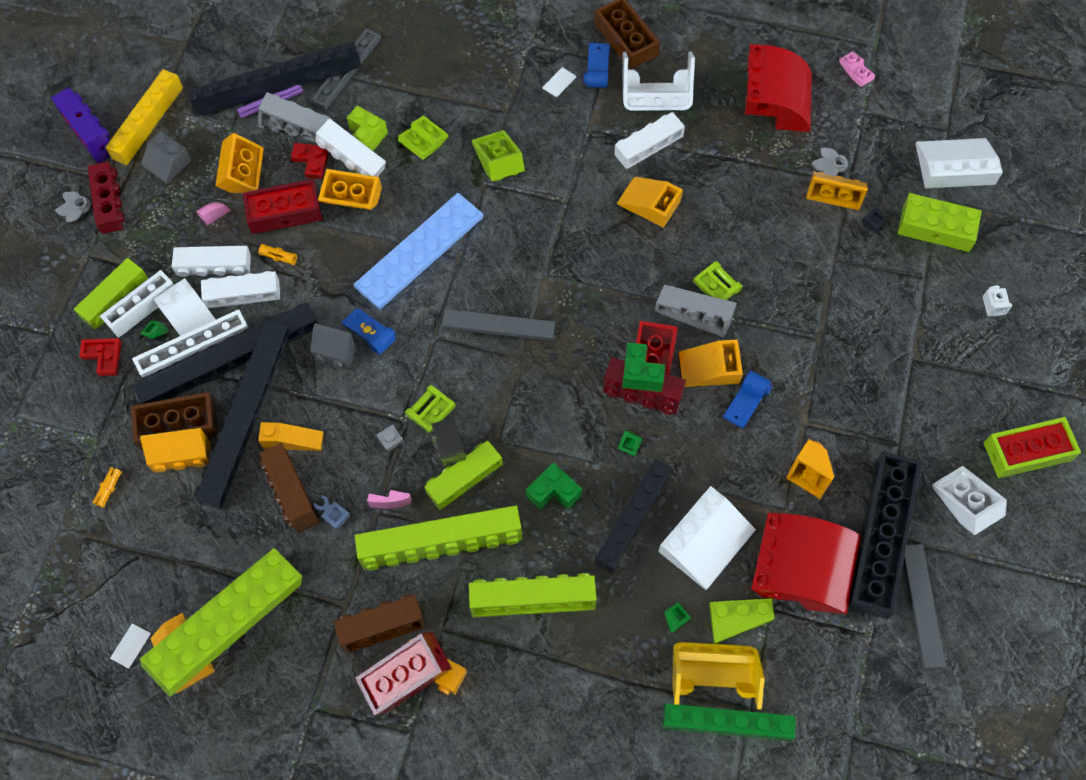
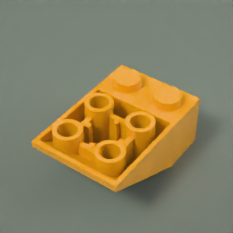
M634 177L618 200L617 205L664 228L681 202L683 189L666 181Z
M738 340L716 341L679 351L681 378L686 380L685 387L740 384L743 373Z

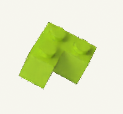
M358 105L347 117L350 130L355 132L352 136L372 151L388 134L384 120Z

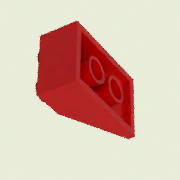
M645 321L639 322L636 343L647 344L645 362L664 364V373L669 375L678 327Z

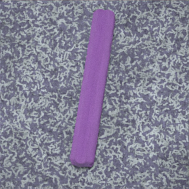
M300 85L274 94L287 100L301 94L303 90ZM264 98L239 108V116L245 118L257 113Z

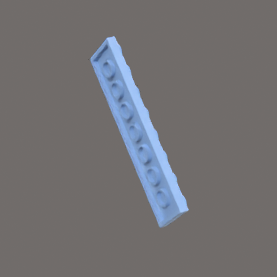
M457 193L355 282L354 287L380 310L483 218V213Z

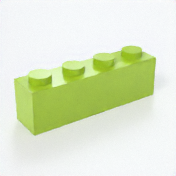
M127 258L73 310L83 321L96 330L104 324L100 315L149 278L143 269Z
M486 441L484 444L480 443L474 448L473 452L461 456L455 465L446 467L437 478H431L426 483V486H424L425 491L438 509L442 510L502 466V457L489 441Z

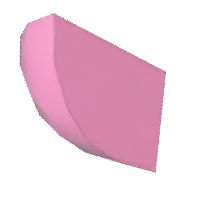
M212 202L196 212L208 226L231 210L220 202Z

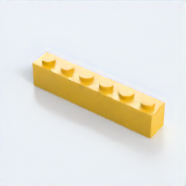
M162 69L105 147L113 160L128 165L183 89L178 75Z

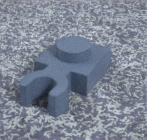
M322 495L321 498L325 502L324 505L318 506L316 503L313 505L317 511L324 512L321 517L338 530L350 517V514L335 501L330 505L328 498Z

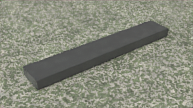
M367 28L355 42L361 64L381 39L380 34ZM357 69L328 77L311 98V104L326 111Z
M445 309L442 328L553 341L555 322Z
M923 544L906 545L903 563L923 669L944 668L946 664Z

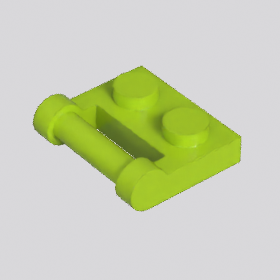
M718 261L707 267L693 280L707 296L723 300L729 299L743 287L721 268V264ZM716 272L730 286V288H728L713 273Z
M429 385L424 395L404 413L431 434L456 405L434 386ZM432 396L435 397L420 415L416 414Z

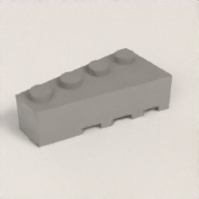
M266 93L258 109V127H272L271 130L275 132L283 130L290 136L301 135L303 139L316 142V132L329 119L327 115H321L310 108H304L293 101H287L276 94Z
M664 285L656 302L655 312L724 338L732 321L737 303Z

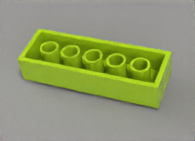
M581 573L577 577H569V575L562 574L558 575L557 578L537 576L536 579L529 580L527 577H517L513 581H507L505 578L495 579L494 582H486L483 579L474 580V583H469L470 611L472 617L595 610V576Z

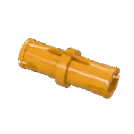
M261 244L259 247V255L273 258V261H282L294 265L297 260V254L283 251L280 247L273 248L265 244Z
M113 467L109 468L104 481L99 484L100 489L92 501L94 505H100L101 508L105 507L111 492L115 491L114 486L122 471L116 468L114 470Z

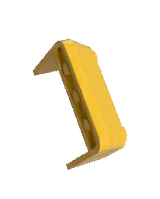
M679 642L674 645V704H679L680 695L691 693L694 690V685L736 688V692L741 697L746 699L754 697L757 709H762L765 678L757 649L742 645Z

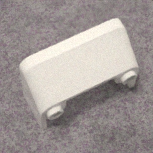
M623 52L622 80L624 106L628 110L689 109L693 103L695 63L693 53L688 52V69L678 70L674 74L673 83H640L638 72L628 70V56L626 52Z

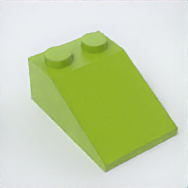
M504 130L471 140L481 164L491 181H498L504 177L517 175L519 172L525 171L522 152Z

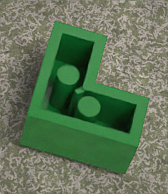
M627 342L622 388L662 392L665 365L645 362L647 344Z
M554 462L525 489L526 497L539 510L553 497L569 509L582 496V488Z

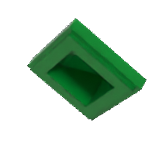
M151 320L140 334L153 339L168 333L169 329L162 323Z
M625 430L617 449L636 456L643 438L629 430Z
M676 603L664 612L672 633L691 619L679 603Z

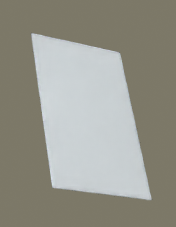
M562 67L542 88L558 97L577 76Z
M131 624L110 659L130 668L151 633Z

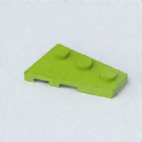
M772 598L710 602L709 604L714 644L774 620Z

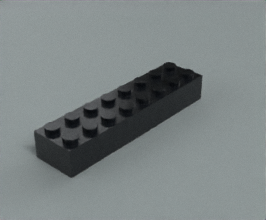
M884 451L881 452L876 460L848 609L883 619H889L894 614L922 465L921 461Z

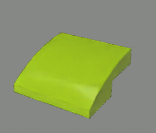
M422 116L411 123L410 129L398 136V141L424 160L448 138V134L428 118Z

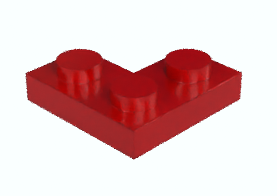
M294 143L291 159L295 162L307 163L304 173L306 178L323 180L329 151L321 148L319 145Z
M119 338L81 340L79 357L82 360L98 359L96 370L98 376H118L121 340Z

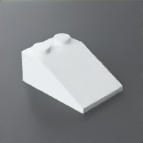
M185 278L153 299L180 336L216 320Z
M964 466L932 484V488L959 523L974 535L1006 516L1007 500Z

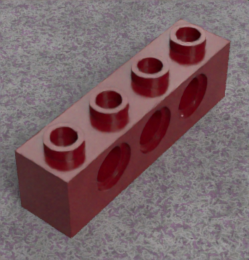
M109 161L87 166L97 228L101 234L123 230L122 222H125L122 211H120L122 201L118 197L120 188L116 182V178H118L116 168H112Z

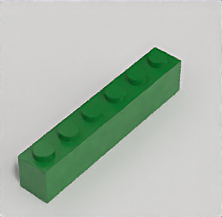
M665 704L663 708L662 729L791 742L795 739L796 716Z

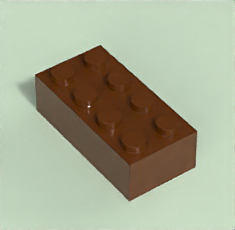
M615 0L595 10L594 24L622 60L623 52L627 53L628 68L630 70L659 56V40L627 0Z
M209 392L131 406L133 442L140 450H143L141 436L196 428H201L207 438L215 437L218 434L215 400Z
M279 443L260 452L262 460L259 463L267 475L266 479L275 493L274 497L281 507L282 515L291 529L295 528L297 533L320 523L283 444Z
M411 594L403 595L398 601L392 603L391 601L382 602L379 604V607L374 609L364 608L359 611V614L353 616L350 614L343 615L338 618V621L334 622L339 644L346 654L426 628L418 600L415 595L411 596Z

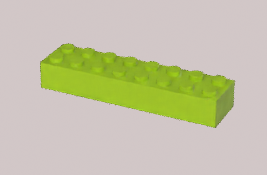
M517 506L355 535L357 558L363 569L368 571L377 570L379 566L384 565L394 567L406 561L407 563H416L419 559L423 558L429 560L437 559L439 555L444 554L454 556L466 550L467 552H476L479 548L483 547L493 549L497 548L499 544L507 543V545H514L522 540Z
M273 548L141 657L142 668L171 697L301 585L302 575Z

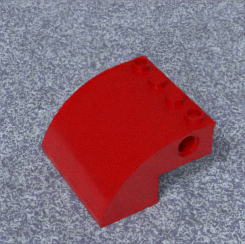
M750 44L747 60L748 89L745 114L776 117L775 129L810 132L812 72L808 64L800 56L784 48Z
M768 513L752 590L762 598L798 601L807 610L847 614L861 536L848 528L817 518L795 514Z

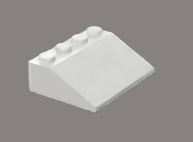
M986 138L916 142L925 188L996 185L1002 175L999 157Z
M710 486L660 545L659 553L707 590L756 529L727 498Z

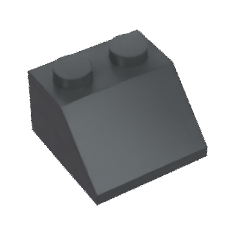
M160 131L148 142L141 165L168 184L192 160L186 148Z
M315 323L310 349L313 359L321 364L326 362L339 369H349L357 350L351 333Z

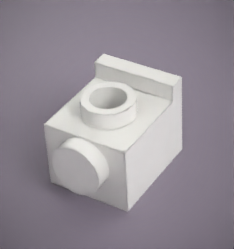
M992 286L982 296L987 316L1006 315L1012 307V304L1009 303L1006 288L1000 289L999 286Z

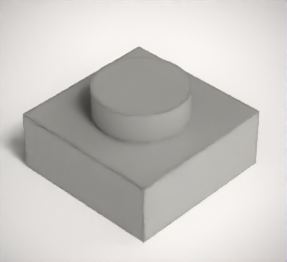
M393 425L377 434V438L387 452L404 442Z

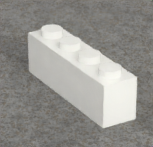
M673 112L663 115L656 122L649 123L642 130L635 131L628 138L618 141L615 145L614 155L627 170L682 138L685 126Z
M330 118L316 132V143L321 148L327 149L335 159L343 161L348 169L354 170L358 174L376 177L385 169V160Z
M247 246L177 247L173 250L172 268L176 275L181 277L189 275H243L250 273L251 253Z
M160 270L100 315V317L119 338L156 310L158 306L153 299L174 286V284Z
M265 271L259 274L248 273L242 276L201 280L202 301L207 308L280 300V286L276 272Z

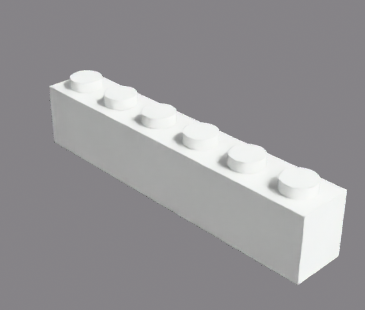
M236 310L132 359L140 376L148 378L159 370H165L178 361H184L195 353H201L212 345L220 344L229 337L243 333L244 330L248 329V326L240 310Z

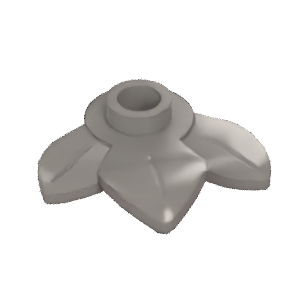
M821 148L822 158L812 162V166L816 170L832 176H837L839 172L845 171L848 166L846 157L838 155L835 150L830 148Z
M77 192L63 193V198L66 203L55 209V211L60 216L66 217V222H74L83 213L89 211L91 202L88 198L80 196Z

